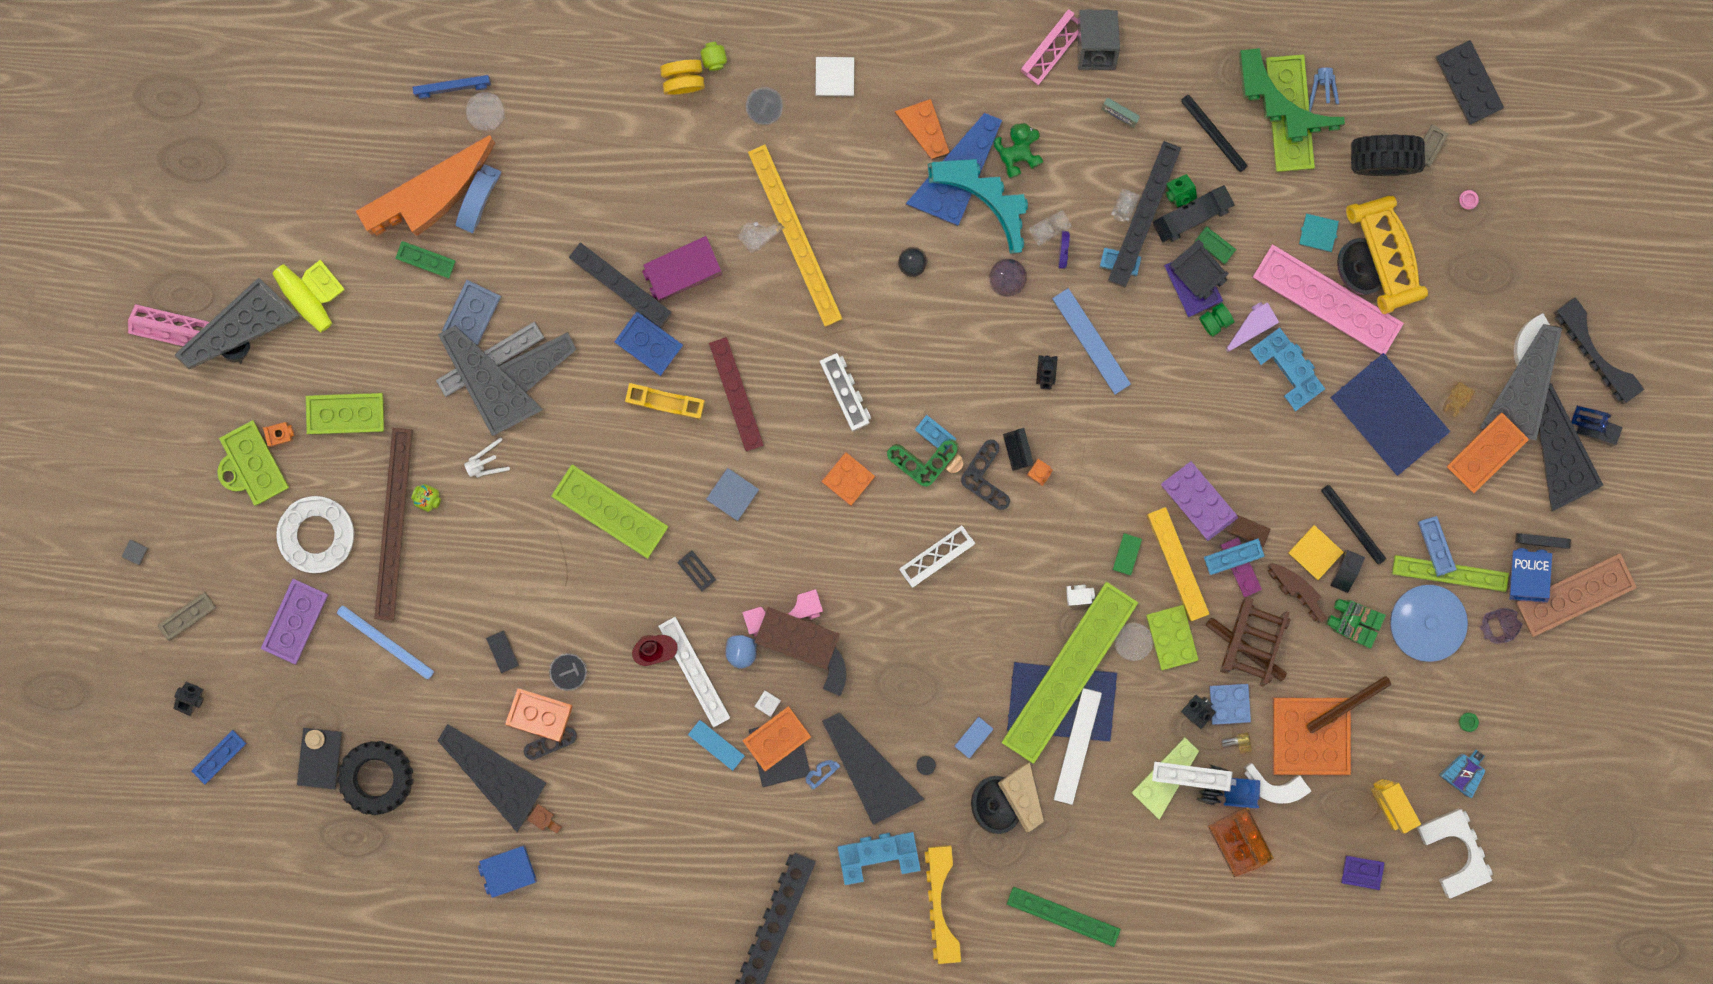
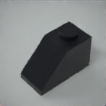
M1582 415L1576 432L1578 435L1612 447L1617 445L1623 427Z
M1344 550L1330 586L1348 593L1360 572L1365 557L1352 551Z

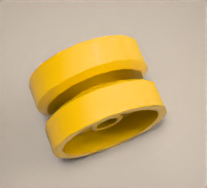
M701 60L675 61L660 66L661 77L669 79L663 83L665 95L687 94L705 88L704 78L698 76L702 72Z

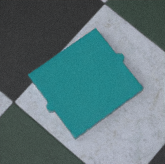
M1306 213L1303 227H1301L1302 233L1299 245L1332 252L1334 240L1337 238L1336 232L1339 221Z

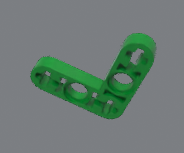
M953 439L945 440L926 464L899 444L892 445L888 449L887 457L917 483L927 487L936 480L956 455L959 446ZM945 444L947 446L952 444V450L954 452L949 451L946 456L942 455L944 451L947 449ZM898 449L900 451L899 455L902 458H904L905 455L908 457L901 464L900 461L902 460V458H900L899 456H897L896 458L893 457L892 455L894 454V452L892 450L896 451ZM940 458L943 461V466L936 468L933 465V459ZM907 461H914L916 469L913 471L909 470L906 467ZM931 469L933 471V473L929 476V479L931 481H923L922 474L926 475Z

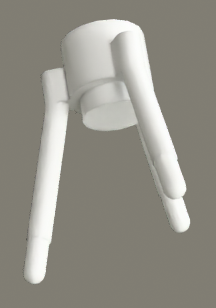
M502 438L497 439L477 455L469 458V462L464 463L470 477L476 475L478 478L483 475L510 470V467L481 471L484 469L483 465L496 459V456H491L482 461L478 458L503 440Z

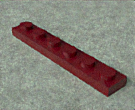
M727 337L709 343L745 451L748 452L764 446Z

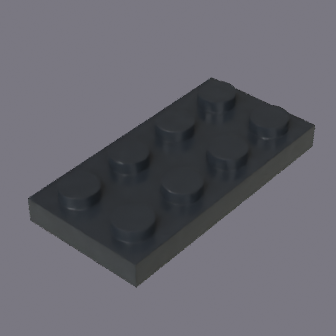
M1471 40L1435 57L1469 125L1504 109Z

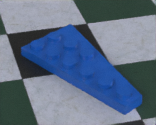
M984 113L943 161L977 159L981 173L1002 120ZM928 177L905 205L959 226L971 193L948 184L929 183Z

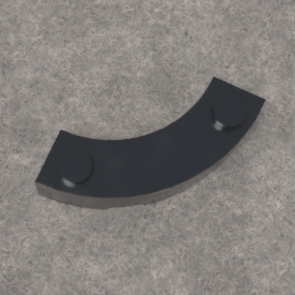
M1225 185L1186 206L1163 215L1152 223L1162 243L1170 240L1172 243L1181 238L1180 234L1217 215L1220 218L1230 213L1228 209L1235 206Z

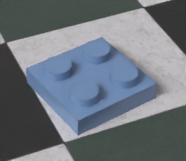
M1248 684L1209 686L1210 702L1213 704L1211 708L1216 712L1211 718L1212 725L1251 722Z

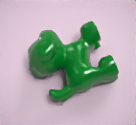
M1026 123L1015 124L1011 127L1010 138L1014 142L1013 146L1003 147L1001 145L1002 137H997L993 141L995 149L999 152L1000 158L1006 166L1009 179L1021 174L1020 168L1014 166V163L1026 161L1030 168L1033 169L1044 162L1040 155L1034 156L1031 154L1030 145L1039 139L1040 133L1037 129L1030 127Z

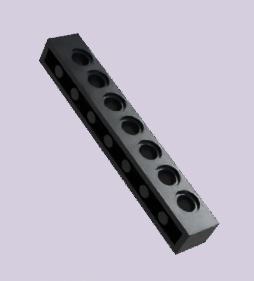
M797 852L794 855H789L785 864L789 867L786 873H781L778 883L781 884L778 891L774 890L770 899V901H773L771 909L767 908L764 913L763 919H766L763 927L760 925L755 935L758 937L756 944H751L747 953L751 956L748 962L744 961L740 970L743 975L740 980L736 979L735 984H746L745 978L750 975L756 978L755 984L765 983L816 860ZM795 868L800 869L802 872L801 877L798 879L792 878L790 874ZM787 886L794 889V894L790 897L785 896L783 893V889ZM777 905H785L787 911L784 914H778L775 910ZM776 922L779 925L778 931H769L768 924ZM769 940L771 948L768 950L762 949L760 946L761 941ZM761 958L764 961V965L757 968L753 965V960Z

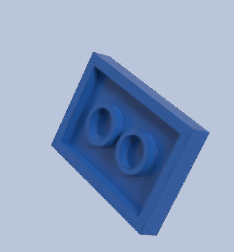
M637 311L614 341V343L660 376L683 347L680 342Z

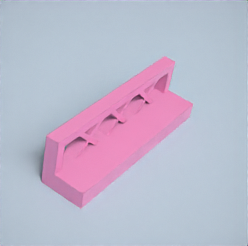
M1069 9L1021 68L1020 72L1037 85L1042 82L1078 36V30L1074 33H1067L1066 26L1070 20L1078 25V19L1074 17V13ZM1065 36L1066 45L1061 48H1055V39ZM1053 51L1054 60L1044 63V53ZM1042 66L1043 74L1039 79L1029 73L1033 67Z
M135 304L128 319V333L184 346L200 332L192 327L200 326L204 328L209 322ZM140 312L145 313L147 316L138 317L136 315ZM162 317L165 318V321H156L155 318ZM179 321L183 322L184 325L177 326L174 323Z

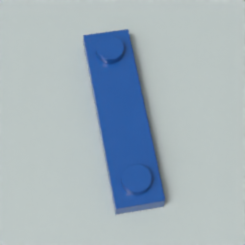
M489 75L426 84L414 86L413 94L415 97H419V99L430 98V95L471 88L485 90L487 86L491 85Z

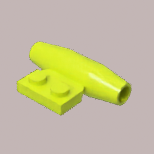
M321 260L307 269L302 279L285 264H282L273 271L272 274L283 294L306 321L320 333L327 330L333 324L322 303L331 302L345 289Z

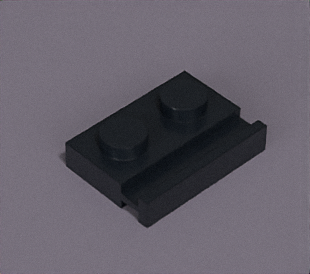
M1025 428L1003 434L1012 471L1034 465Z

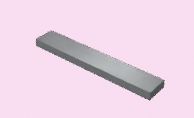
M534 321L487 349L484 353L499 366L545 338ZM457 369L436 380L445 397L465 386Z

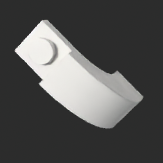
M1543 313L1527 322L1518 333L1514 344L1516 366H1518L1542 325H1550Z
M1252 763L1244 767L1246 769L1244 774L1248 779L1260 780V797L1267 801L1291 803L1311 792L1300 775L1295 776L1286 784L1274 786L1264 780Z

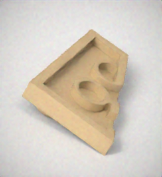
M1028 762L998 782L1026 832L1032 831L1044 822L1031 765Z

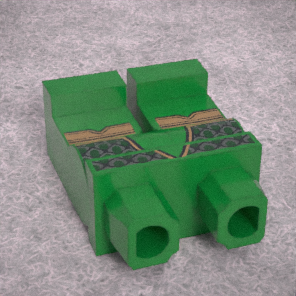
M1337 599L1333 608L1342 613L1339 618L1330 615L1326 625L1334 629L1333 632L1371 649L1378 634L1375 631L1380 630L1386 615L1351 600ZM1360 624L1365 625L1373 630L1367 629L1361 626Z

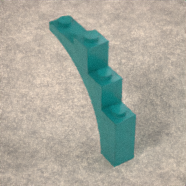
M977 159L931 162L927 164L929 183L952 185L978 197L992 210L1002 225L1007 238L1009 253L1017 254L1022 252L1024 240L1020 234L1022 220L1019 218V215L1025 214L1028 209V202L1024 194L1002 196L1004 183L1001 181V177L978 178V175H980V165L977 164Z

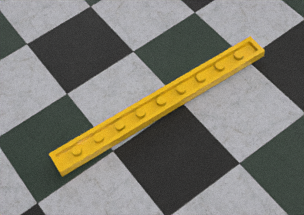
M766 145L749 151V157L824 326L826 327L842 320Z

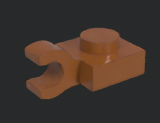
M537 804L527 819L543 831L546 826L555 833H559L562 828L561 825L552 820L555 814L540 804Z

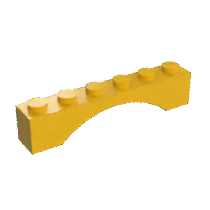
M1166 507L1147 514V519L1169 566L1189 621L1209 615Z
M951 845L928 847V851L925 852V863H929L930 871H926L927 882H931V890H928L929 902H933V909H929L930 921H934L935 928L931 929L932 940H936V948H933L934 960L937 959L938 964L961 962L960 942L947 927L941 908L943 883L953 866Z

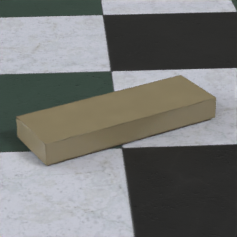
M204 592L157 626L166 639L170 641L215 610L216 606L207 593Z

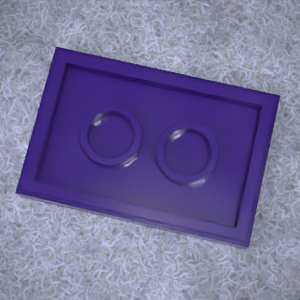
M1172 262L1164 265L1188 318L1223 302L1216 286L1211 289L1214 293L1206 300L1203 297L1198 300L1169 268Z

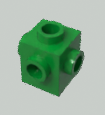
M1187 174L1166 183L1168 190L1166 196L1169 202H1173L1177 208L1197 199L1196 186Z

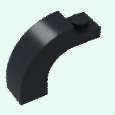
M835 647L828 665L829 673L823 689L841 696L846 682V666L842 655Z

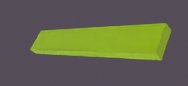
M1394 555L1392 575L1502 592L1507 591L1509 577L1507 572L1455 565L1456 571L1437 577L1432 561Z

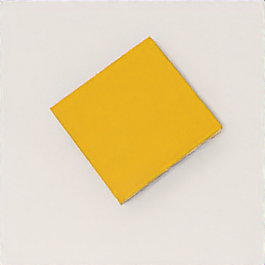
M1315 525L1288 552L1316 580H1319L1344 553Z

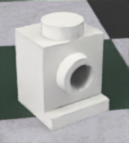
M1086 585L1074 586V590H1071V586L1066 587L1068 606L1091 604L1092 599H1095L1094 588H1086Z

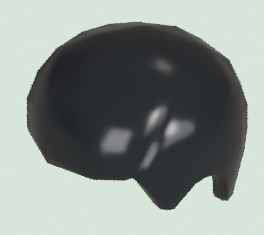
M909 247L901 252L898 266L906 276L916 277L924 272L928 261L923 250L918 247Z

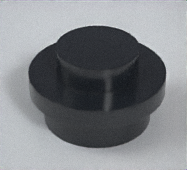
M922 756L918 759L916 767L919 773L929 775L934 772L936 764L930 756Z

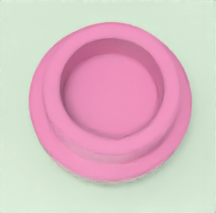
M1471 190L1464 191L1459 197V203L1464 209H1473L1479 202L1478 195Z

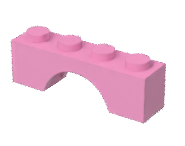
M816 589L799 594L794 609L788 614L800 619L808 616L809 620L819 617L820 612H823ZM762 607L742 612L749 635L754 634V637L757 636L766 613Z

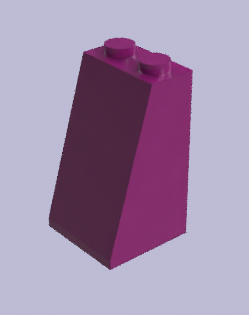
M707 236L644 264L645 269L642 270L645 280H650L653 286L649 288L653 298H658L659 302L722 275Z

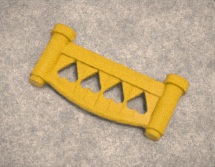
M1390 195L1359 205L1356 203L1351 204L1346 208L1348 220L1352 224L1361 223L1385 293L1377 299V304L1382 314L1391 313L1396 308L1423 300L1428 296L1427 288L1419 285L1418 267L1410 238L1393 210L1397 206L1396 198ZM1383 216L1388 219L1387 224L1391 227L1390 231L1376 228V225ZM1389 234L1394 236V242L1397 244L1396 249L1382 246V243ZM1395 252L1400 254V260L1403 262L1402 267L1388 263ZM1402 270L1407 273L1406 278L1409 280V285L1394 281Z

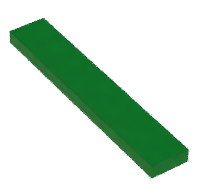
M1014 886L1006 905L1112 947L1115 946L1121 930L1118 927Z

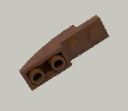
M1274 563L1267 565L1269 568L1267 572L1273 580L1277 579L1281 584L1279 588L1284 595L1293 596L1297 593V600L1302 606H1307L1310 610L1308 614L1314 622L1317 620L1321 623L1327 619L1316 603L1322 597L1307 581L1283 566Z

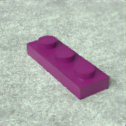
M1237 537L1220 546L1223 551L1241 545V542ZM1250 562L1231 568L1243 597L1262 590Z

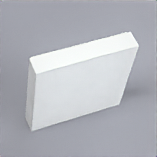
M816 57V96H854V57Z

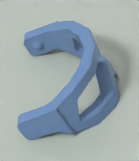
M832 760L819 763L816 766L817 771H810L806 776V783L814 790L831 776L840 765ZM829 765L831 771L814 784L810 780L813 775L820 777L821 768Z

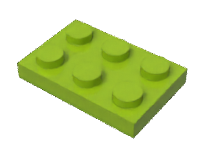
M1184 605L1146 615L1161 670L1198 661Z

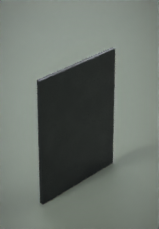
M760 727L748 729L749 734H752ZM803 744L767 771H764L756 760L762 787L803 778L810 772Z

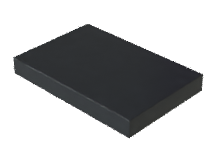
M303 728L297 778L298 786L336 789L342 732ZM311 730L321 731L325 737L323 746L318 749L309 748L305 743L306 734Z

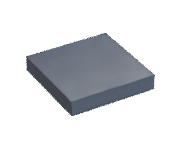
M727 468L706 500L738 521L759 489Z

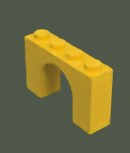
M1380 779L1373 783L1374 787L1370 790L1392 830L1399 829L1401 833L1405 834L1421 825L1399 783L1386 779Z

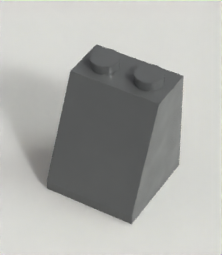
M1080 10L1078 16V70H1116L1120 52L1118 10Z

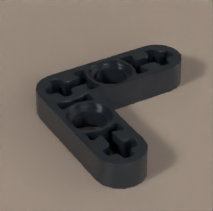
M987 440L962 475L961 483L966 489L996 509L1004 510L1010 504L1009 496L982 478L999 452V444L995 440ZM993 443L995 444L994 449H996V452H990L988 457H991V460L988 461L980 453L983 452L985 454L988 449L986 445ZM977 459L985 461L986 466L984 469L979 470L975 467ZM973 475V481L978 483V480L982 481L977 491L973 490L975 485L972 483L969 485L965 484V476ZM987 485L990 487L991 493L989 496H983L980 493L982 486ZM994 490L998 492L996 494L997 497L1002 498L1004 496L1006 498V505L998 506V501L994 498L992 502L989 500L993 496Z

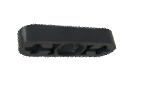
M1516 533L1515 543L1563 549L1571 548V539L1522 533Z
M565 728V731H568V733H573L571 741H568V739L562 740L563 745L559 746V742L555 741L556 746L553 749L546 748L545 741L547 738H540L525 746L524 755L529 760L538 759L573 744L577 739V733L573 728ZM541 741V746L545 753L542 754V750H539L535 753V757L532 754L529 755L527 752L530 750L529 747H539L538 742Z

